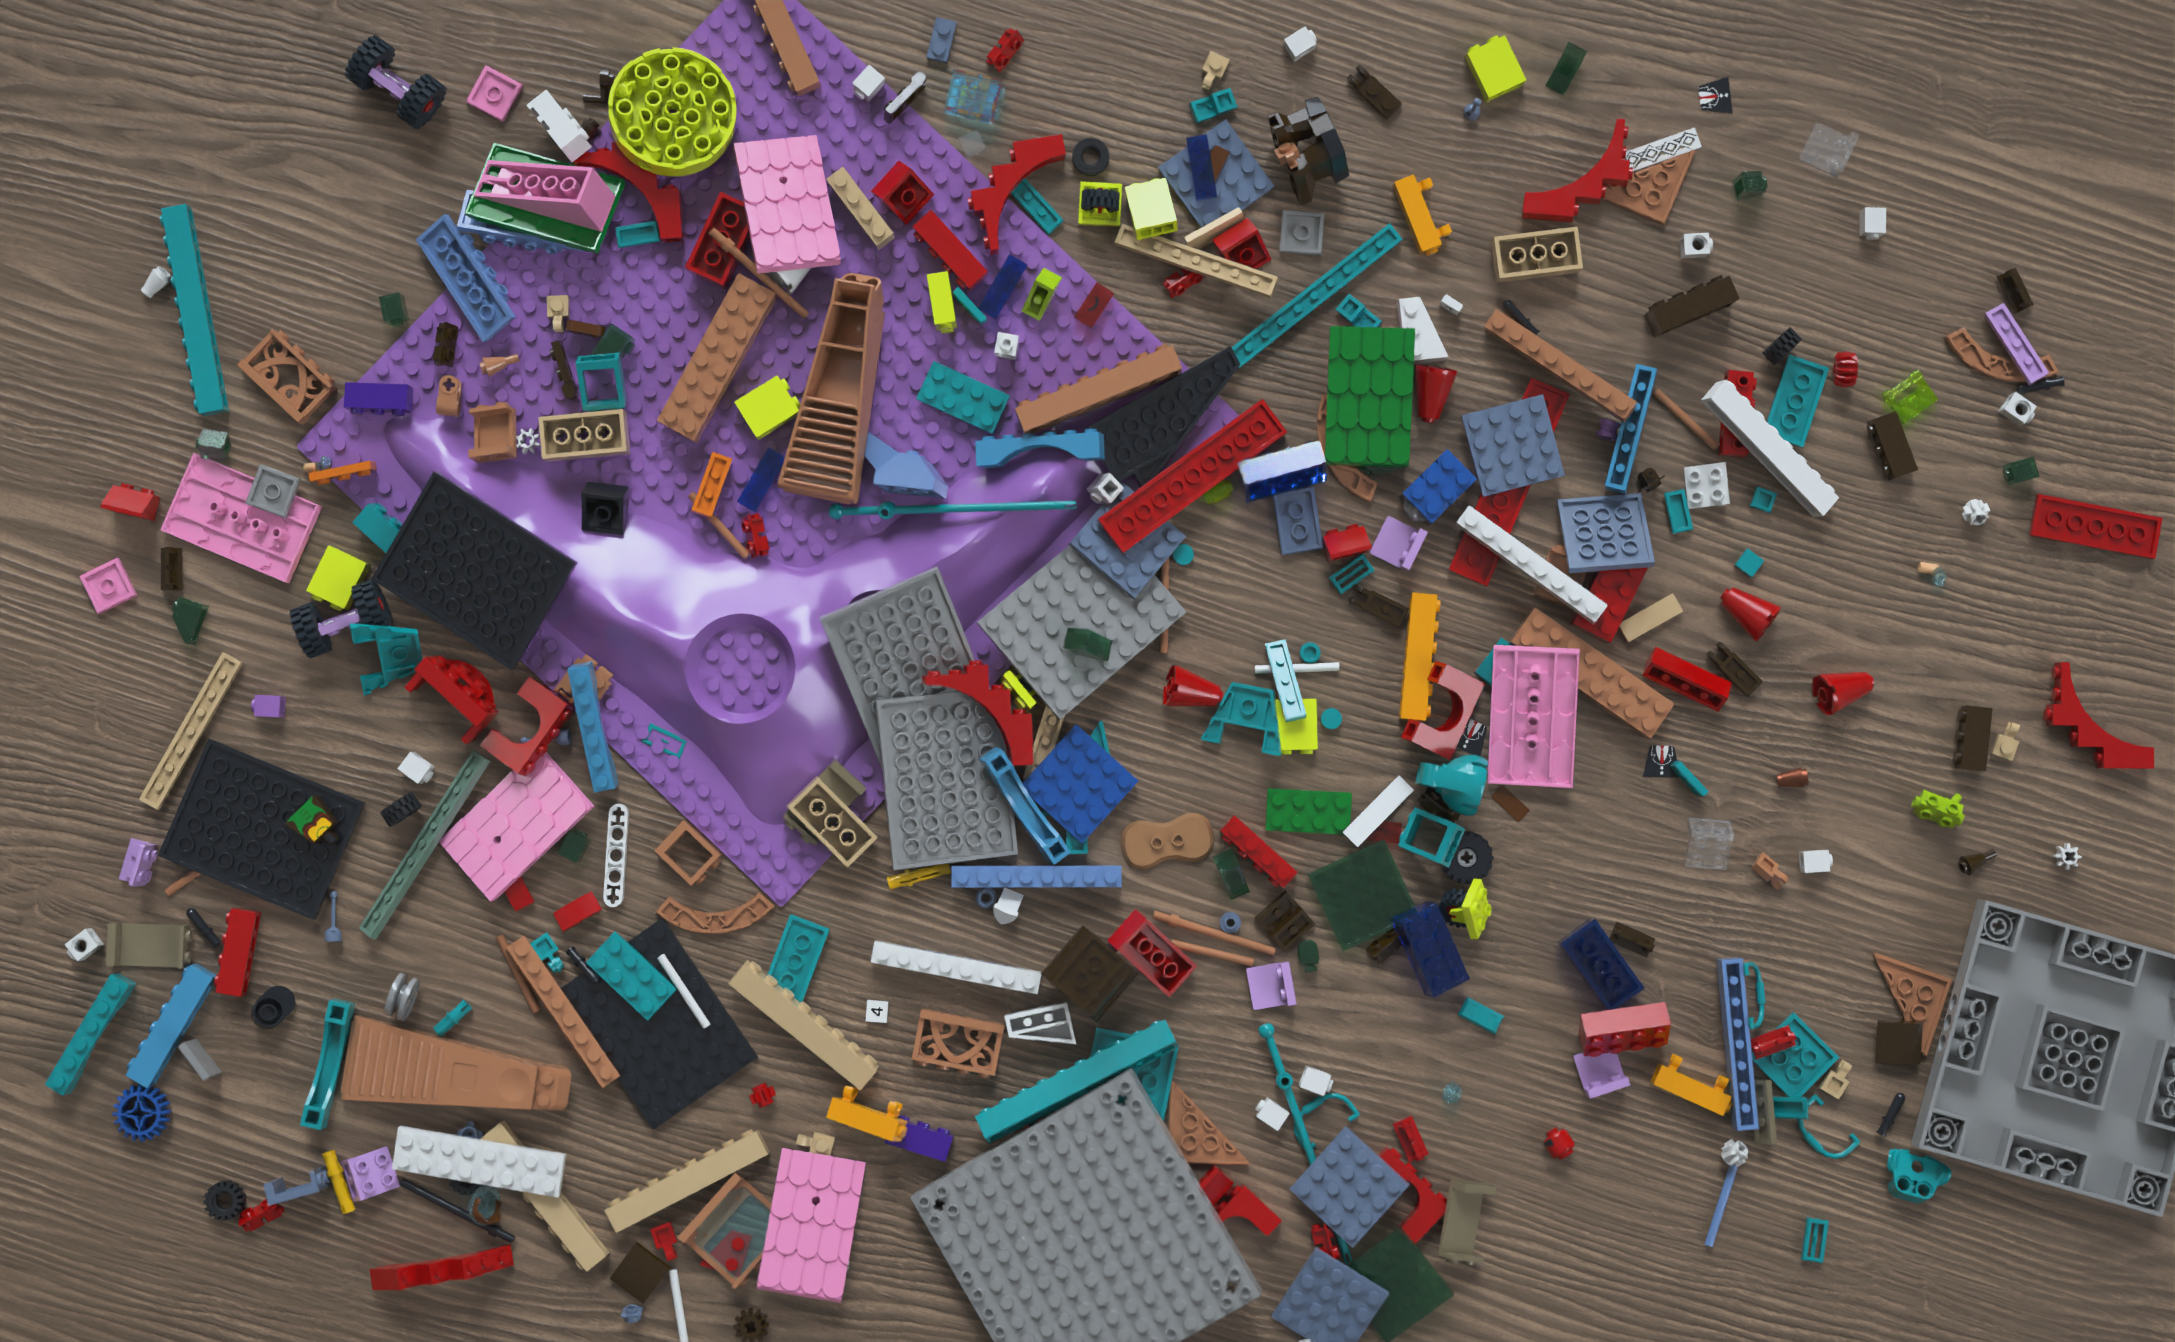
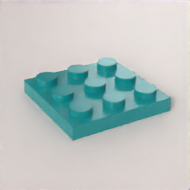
M1792 1012L1776 1029L1789 1025L1791 1032H1794L1796 1040H1794L1796 1045L1757 1060L1752 1052V1062L1788 1097H1801L1840 1057Z

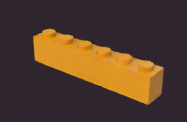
M1410 593L1399 719L1409 720L1410 718L1416 721H1426V717H1430L1431 705L1428 704V696H1432L1433 684H1430L1427 678L1434 665L1432 663V654H1436L1437 642H1433L1434 633H1438L1439 621H1435L1436 612H1440L1441 600H1437L1438 595Z

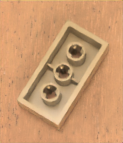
M1578 227L1497 236L1491 240L1496 283L1579 273L1583 269ZM1556 248L1558 249V251H1561L1560 256L1554 254L1553 251ZM1535 251L1541 255L1538 259L1533 256ZM1514 253L1516 254V257L1520 256V259L1518 261H1515V259L1512 258Z
M623 409L538 417L542 459L546 462L630 454L627 412ZM605 429L610 432L607 438L601 436V434L605 433ZM584 431L589 434L586 440L580 438V436L584 435ZM563 433L568 436L564 442L559 440L563 437Z
M818 776L787 805L847 868L878 838ZM814 802L823 803L820 805L822 807L820 811L817 809L815 811L812 810ZM829 817H837V820H835L837 824L835 826L832 824L827 825ZM844 832H852L850 835L852 839L850 841L847 839L842 840Z

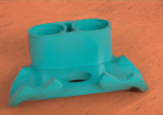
M1906 1149L1889 1150L1887 1168L1892 1174L1893 1179L1888 1183V1191L1895 1198L1918 1204L1923 1203L1934 1195L1937 1186L1946 1184L1951 1178V1169L1931 1156L1919 1157L1910 1154V1150ZM1914 1161H1917L1922 1165V1171L1920 1173H1917L1912 1169V1163ZM1897 1182H1900L1903 1185L1904 1190H1901L1898 1187ZM1918 1188L1923 1190L1924 1196L1919 1194Z

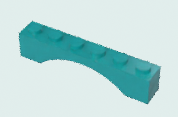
M120 973L110 974L44 1084L45 1086L62 1096L72 1093L83 1074L87 1060L110 1021L127 1001L137 983Z
M336 998L329 1000L324 1020V1033L319 1062L304 1105L300 1126L317 1130L327 1128L356 1005L354 1002Z

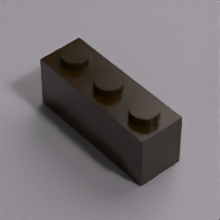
M1896 411L1867 422L1868 434L1874 439L1876 444L1874 446L1875 453L1881 458L1883 463L1882 472L1885 477H1888L1889 481L1918 470Z
M1966 705L1961 706V710L1959 709L1957 714V721L1960 722L1959 730L1955 734L1957 751L1953 754L1955 769L1986 771L1993 708Z

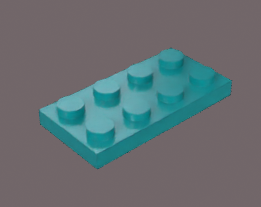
M1788 355L1766 422L1778 430V434L1783 440L1788 441L1791 445L1802 448L1804 447L1829 368L1793 355Z
M933 361L916 400L993 435L1010 395Z
M790 914L767 976H773L778 981L780 987L789 989L795 995V999L803 1002L830 928Z
M614 931L586 961L599 976L646 1020H649L677 990L663 974L617 931Z

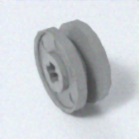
M400 973L389 991L384 1014L392 1016L398 1009L397 1019L405 1021L418 995L420 979L414 977L406 985L407 974Z

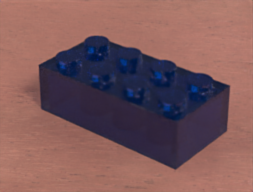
M1308 441L1301 446L1286 447L1282 451L1268 452L1261 457L1246 458L1238 463L1239 482L1246 503L1327 481L1326 460L1320 441Z
M1426 901L1391 919L1425 996L1435 998L1470 979L1436 902Z
M1595 918L1588 919L1557 942L1605 1010L1617 1009L1645 989Z

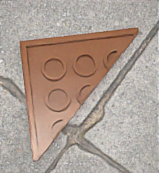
M1691 150L1634 173L1632 180H1628L1626 187L1606 185L1605 198L1601 199L1664 225L1695 151Z
M1873 953V957L1904 1020L1923 1022L1921 1054L1927 1056L1953 979L1878 953Z
M1172 1080L1169 1092L1168 1130L1187 1163L1249 1165V1161Z

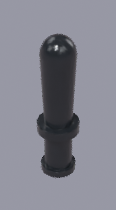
M1505 300L1503 302V308L1521 326L1535 335L1540 332V330H1537L1532 325L1531 319H1527L1512 301Z
M2063 376L2054 379L2044 378L2043 381L2034 382L2031 385H2028V383L2020 384L2016 390L2019 394L2043 389L2048 391L2052 387L2064 386L2065 382Z
M189 908L186 911L187 917L203 933V938L206 937L210 941L213 948L222 943V940H219L214 934V929L212 927L209 928L196 909Z
M574 946L570 947L566 954L572 958L575 967L580 968L590 983L597 984L600 980L599 975L586 963V958L579 955Z
M1903 1093L1895 1095L1886 1116L1882 1117L1883 1121L1879 1129L1876 1130V1133L1883 1137H1886L1890 1125L1894 1124L1893 1120L1905 1101Z

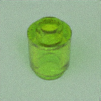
M1229 479L1221 481L1203 495L1208 505L1212 503L1217 504L1231 497V491L1234 489Z

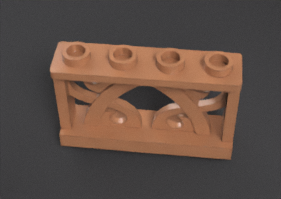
M272 329L251 353L237 365L292 418L304 425L312 413L337 389L333 384L335 380L327 373L323 375L318 370L320 366L310 358L308 361L303 356L305 352L298 345L292 346L288 342L290 338L282 330L277 332ZM272 343H280L283 347L282 352L278 353L276 348H274L273 355L275 358H271L268 352L269 346ZM289 351L292 354H294L297 358L287 357ZM263 353L266 360L252 366L251 364ZM277 365H295L298 367L299 388L294 385H286L279 389L275 387L279 381ZM272 367L274 371V377L268 379L266 377V374L268 372H271L269 368ZM307 368L314 374L308 376ZM315 380H319L322 383V391L316 395L307 393L308 388L311 390L317 389V387H313L312 383ZM288 390H295L298 392L297 395L293 393L292 398L287 397ZM308 397L310 399H313V401L301 412L300 409L305 401V398Z
M922 1008L911 1060H916L915 1064L921 1066H928V1063L936 1064L938 1069L949 1070V1067L957 1068L958 1073L969 1074L972 1071L977 1072L979 1077L990 1078L991 1075L995 1076L1005 1024ZM925 1019H929L932 1035L922 1037ZM947 1024L951 1027L949 1033L940 1034L939 1031L944 1032L943 1025ZM959 1026H964L965 1037L974 1046L965 1053L955 1056L946 1047L942 1039L951 1037ZM972 1030L978 1031V1036L975 1037L980 1039L978 1042L971 1038L970 1032ZM992 1032L998 1033L994 1051L985 1045ZM934 1039L935 1043L927 1047L933 1048L934 1054L925 1055L921 1050L922 1043L926 1040ZM981 1049L986 1050L991 1056V1062L986 1066H981L977 1063L979 1057L985 1060L983 1053L979 1052ZM940 1053H942L947 1060L938 1059ZM971 1058L972 1065L961 1063Z

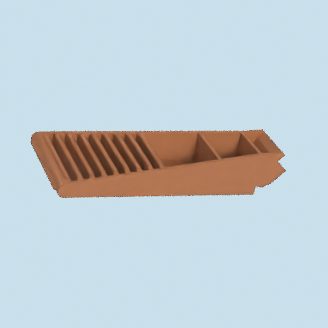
M848 273L841 279L836 278L834 281L831 302L777 484L778 488L784 489L785 492L849 505L850 503L856 504L858 502L885 312L882 311L884 304L881 280L877 277Z
M355 1015L354 1021L351 1022L340 1093H342V1100L563 1111L568 1103L571 1072L566 1066L546 1064Z

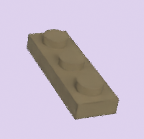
M1754 1079L1759 1129H1754L1755 1144H1777L1771 1080Z

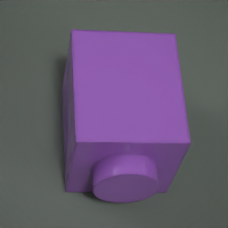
M255 695V699L251 703V710L254 712V716L285 718L286 697Z

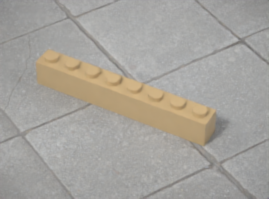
M746 960L728 984L861 1091L877 1072V1061L872 1056L863 1054L856 1043L848 1042L840 1030L832 1029L827 1025V1020L821 1015L816 1016L811 1012L809 1005L795 999V995L789 989L780 987L778 981L773 976L764 974L757 963Z
M505 1121L500 1122L481 1138L482 1140L525 1147ZM522 1191L521 1195L527 1203L531 1202L536 1208L534 1210L536 1215L541 1220L545 1219L549 1224V1231L555 1237L558 1236L561 1239L562 1247L567 1253L571 1252L576 1258L574 1261L581 1270L585 1269L587 1272L610 1253L562 1192L559 1197H552Z
M750 1129L742 1133V1138L735 1142L733 1139L721 1144L723 1148L715 1151L713 1148L703 1154L704 1158L698 1161L694 1158L684 1163L685 1168L679 1171L676 1168L665 1173L666 1177L659 1181L658 1178L647 1182V1187L639 1190V1188L633 1189L627 1193L628 1197L623 1200L618 1197L608 1203L609 1207L604 1211L615 1232L617 1233L768 1155L770 1151L759 1129L755 1132Z

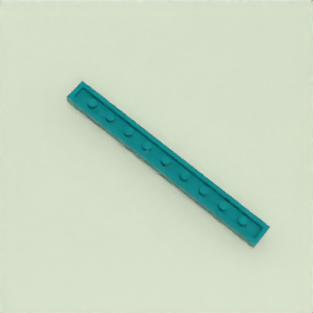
M1390 223L1236 343L1232 349L1241 364L1238 369L1400 243L1403 239Z

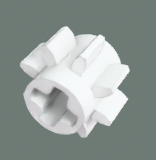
M532 428L529 429V432L521 429L522 434L516 436L518 440L517 448L523 447V454H526L528 450L535 454L534 449L537 446L541 447L537 440L540 439V435H533L534 430ZM527 437L532 439L529 446L525 444Z
M1970 500L1963 507L1965 511L1962 513L1965 521H1969L1970 525H1981L1989 518L1988 513L1990 509L1987 503L1983 504L1982 500Z
M2065 843L2064 848L2056 846L2058 851L2052 855L2057 860L2056 866L2064 864L2063 867L2066 870H2069L2070 865L2078 866L2076 862L2078 858H2082L2076 852L2078 847L2070 849V843Z
M1733 1139L1724 1143L1725 1146L1721 1148L1723 1150L1721 1155L1725 1163L1731 1166L1735 1164L1737 1167L1744 1164L1745 1159L1748 1158L1746 1145L1741 1141L1734 1142Z

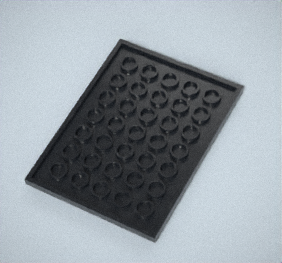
M433 471L371 579L510 670H515L578 562L438 471Z
M208 738L158 856L307 918L316 920L366 802ZM313 795H319L338 821V824L332 831L339 839L332 846H329L323 839L317 844L311 843L285 824Z
M663 918L629 940L628 943L674 985L657 959L662 954H665L710 1022L709 1026L703 1029L678 990L670 996L649 1020H646L601 976H599L600 980L597 984H592L582 973L560 988L619 1073L618 1080L652 1130L759 1057Z

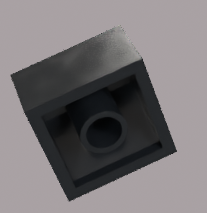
M587 482L581 493L582 530L624 535L629 508V486Z

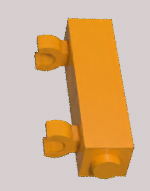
M1413 174L1395 181L1392 187L1419 254L1426 253V256L1437 253L1438 248L1442 245L1440 238L1451 234L1452 230L1449 224L1438 229L1435 228L1421 191L1432 188V180L1427 178L1417 183Z
M1673 1053L1667 1067L1659 1063L1657 1064L1650 1083L1724 1116L1725 1112H1729L1732 1106L1730 1101L1732 1097L1723 1093L1729 1082L1728 1078L1718 1075L1714 1088L1676 1072L1683 1058Z
M845 1086L843 1098L832 1097L826 1118L892 1142H901L905 1137L907 1121L898 1118L903 1104L890 1101L886 1114L855 1103L854 1099L858 1094V1088L853 1086Z

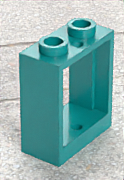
M620 353L578 356L575 364L583 411L596 412L602 409L617 410L624 408L627 403ZM614 368L618 398L589 401L584 371Z
M1414 807L1413 812L1408 816V824L1405 831L1400 835L1398 846L1449 868L1465 828ZM1423 817L1448 827L1436 856L1411 846Z

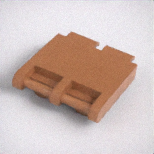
M586 654L582 659L577 658L573 665L593 662L597 680L598 700L600 701L613 684L610 679L614 674L603 666H600L596 671L595 668L598 662ZM567 671L553 691L556 694L560 693L568 699L569 704L575 705Z

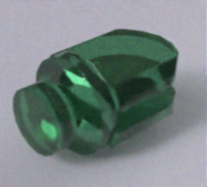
M1305 940L1297 948L1300 966H1306L1304 968L1305 973L1316 972L1317 967H1314V965L1319 964L1320 960L1318 946L1312 940Z

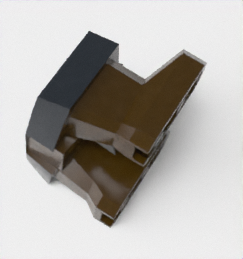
M1319 97L1305 100L1306 107L1288 115L1275 112L1267 116L1275 149L1279 148L1283 143L1293 141L1296 147H1298L1299 141L1310 139L1312 145L1300 153L1301 157L1296 158L1299 166L1290 169L1288 163H1286L1293 192L1301 206L1312 202L1315 181L1331 176L1334 182L1338 183L1350 176L1344 147Z

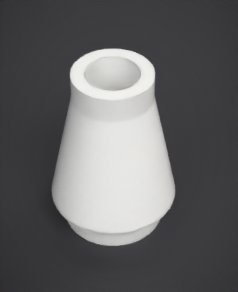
M160 266L156 269L153 268L141 291L151 298L170 283L169 280L172 276Z

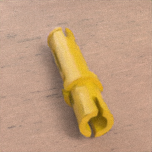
M949 863L930 865L912 871L908 869L905 870V873L888 876L887 881L890 890L905 885L910 887L916 882L951 874Z
M335 1149L322 1153L321 1155L328 1171L326 1174L327 1177H330L342 1214L354 1211L355 1207L343 1175L344 1169L340 1166Z

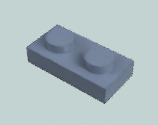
M936 17L926 56L928 60L947 64L957 22Z

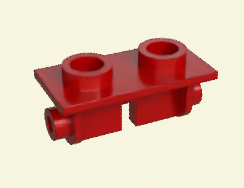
M1012 28L1005 30L998 40V44L1002 48L994 46L986 56L987 60L985 62L990 66H994L999 73L1008 65L1011 57L1020 49L1024 41L1018 30H1013Z
M1181 268L1183 276H1180L1176 271L1165 278L1162 284L1169 291L1170 297L1174 298L1183 294L1192 285L1200 283L1206 276Z
M759 513L746 515L742 518L741 527L747 537V552L751 554L752 559L759 555H768L770 548L767 536L759 537L758 533L765 532L763 518L760 517Z
M1789 1025L1750 1039L1751 1048L1756 1060L1796 1045L1794 1041L1796 1036L1794 1032H1791Z
M1412 1115L1393 1123L1409 1163L1415 1160L1420 1161L1424 1159V1156L1429 1155Z
M265 1199L260 1205L245 1209L240 1214L238 1225H242L246 1232H252L265 1225L263 1217L269 1223L281 1217L285 1210L282 1205L278 1206V1203L269 1205L267 1199Z
M1325 1222L1324 1226L1321 1227L1319 1223L1311 1225L1312 1230L1310 1231L1315 1245L1323 1243V1247L1318 1249L1336 1260L1340 1258L1337 1245L1333 1246L1331 1238H1334L1333 1229L1327 1226Z

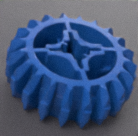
M141 1084L138 1087L135 1085L130 1086V1091L127 1089L123 1090V1096L117 1097L120 1103L113 1105L118 1111L112 1113L113 1116H118V1120L114 1121V1124L120 1123L121 1125L118 1131L125 1130L124 1137L127 1138L131 1135L132 1141H136L139 1138L141 1142L146 1141V1138L149 1140L154 1139V1135H161L160 1129L165 1130L167 1128L164 1122L171 1120L166 1114L172 1112L171 1109H166L170 1101H163L166 1094L158 1095L160 1092L159 1088L153 1090V1086L145 1088ZM137 1096L135 1107L128 1110L129 1103ZM146 1097L154 1103L156 1108H153L149 1105L148 1099H146ZM141 1110V1111L150 1112V1113L145 1114V1115L143 1116V1114L134 1113V1112H137V1111ZM157 1115L154 1124L147 1129L149 1118ZM129 1118L135 1120L137 1127L130 1122Z

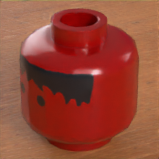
M1554 1128L1546 1133L1548 1138L1544 1140L1543 1144L1553 1159L1558 1158L1562 1160L1574 1152L1575 1142L1566 1129L1558 1131L1557 1128Z

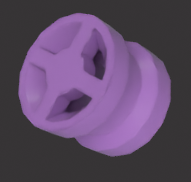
M1600 419V430L1597 431L1596 436L1616 441V432L1620 428V423L1608 419Z

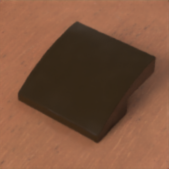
M1286 890L1254 917L1284 952L1316 924Z
M1878 1020L1875 1063L1920 1065L1923 1022Z
M636 1242L609 1279L644 1304L670 1269V1266Z

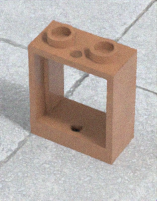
M683 820L655 850L691 886L695 885V883L700 885L707 877L705 873L710 868L714 870L721 863L722 860L719 858L723 855L687 820ZM687 831L713 855L693 877L667 854Z

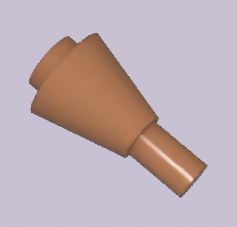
M517 354L507 357H483V362H480L479 365L482 374H487L489 378L507 367V365L519 362Z

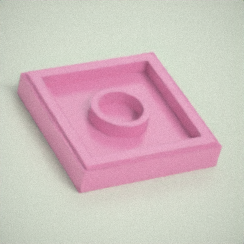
M485 65L466 103L504 123L523 85Z
M115 558L79 576L97 614H102L138 596L120 558Z

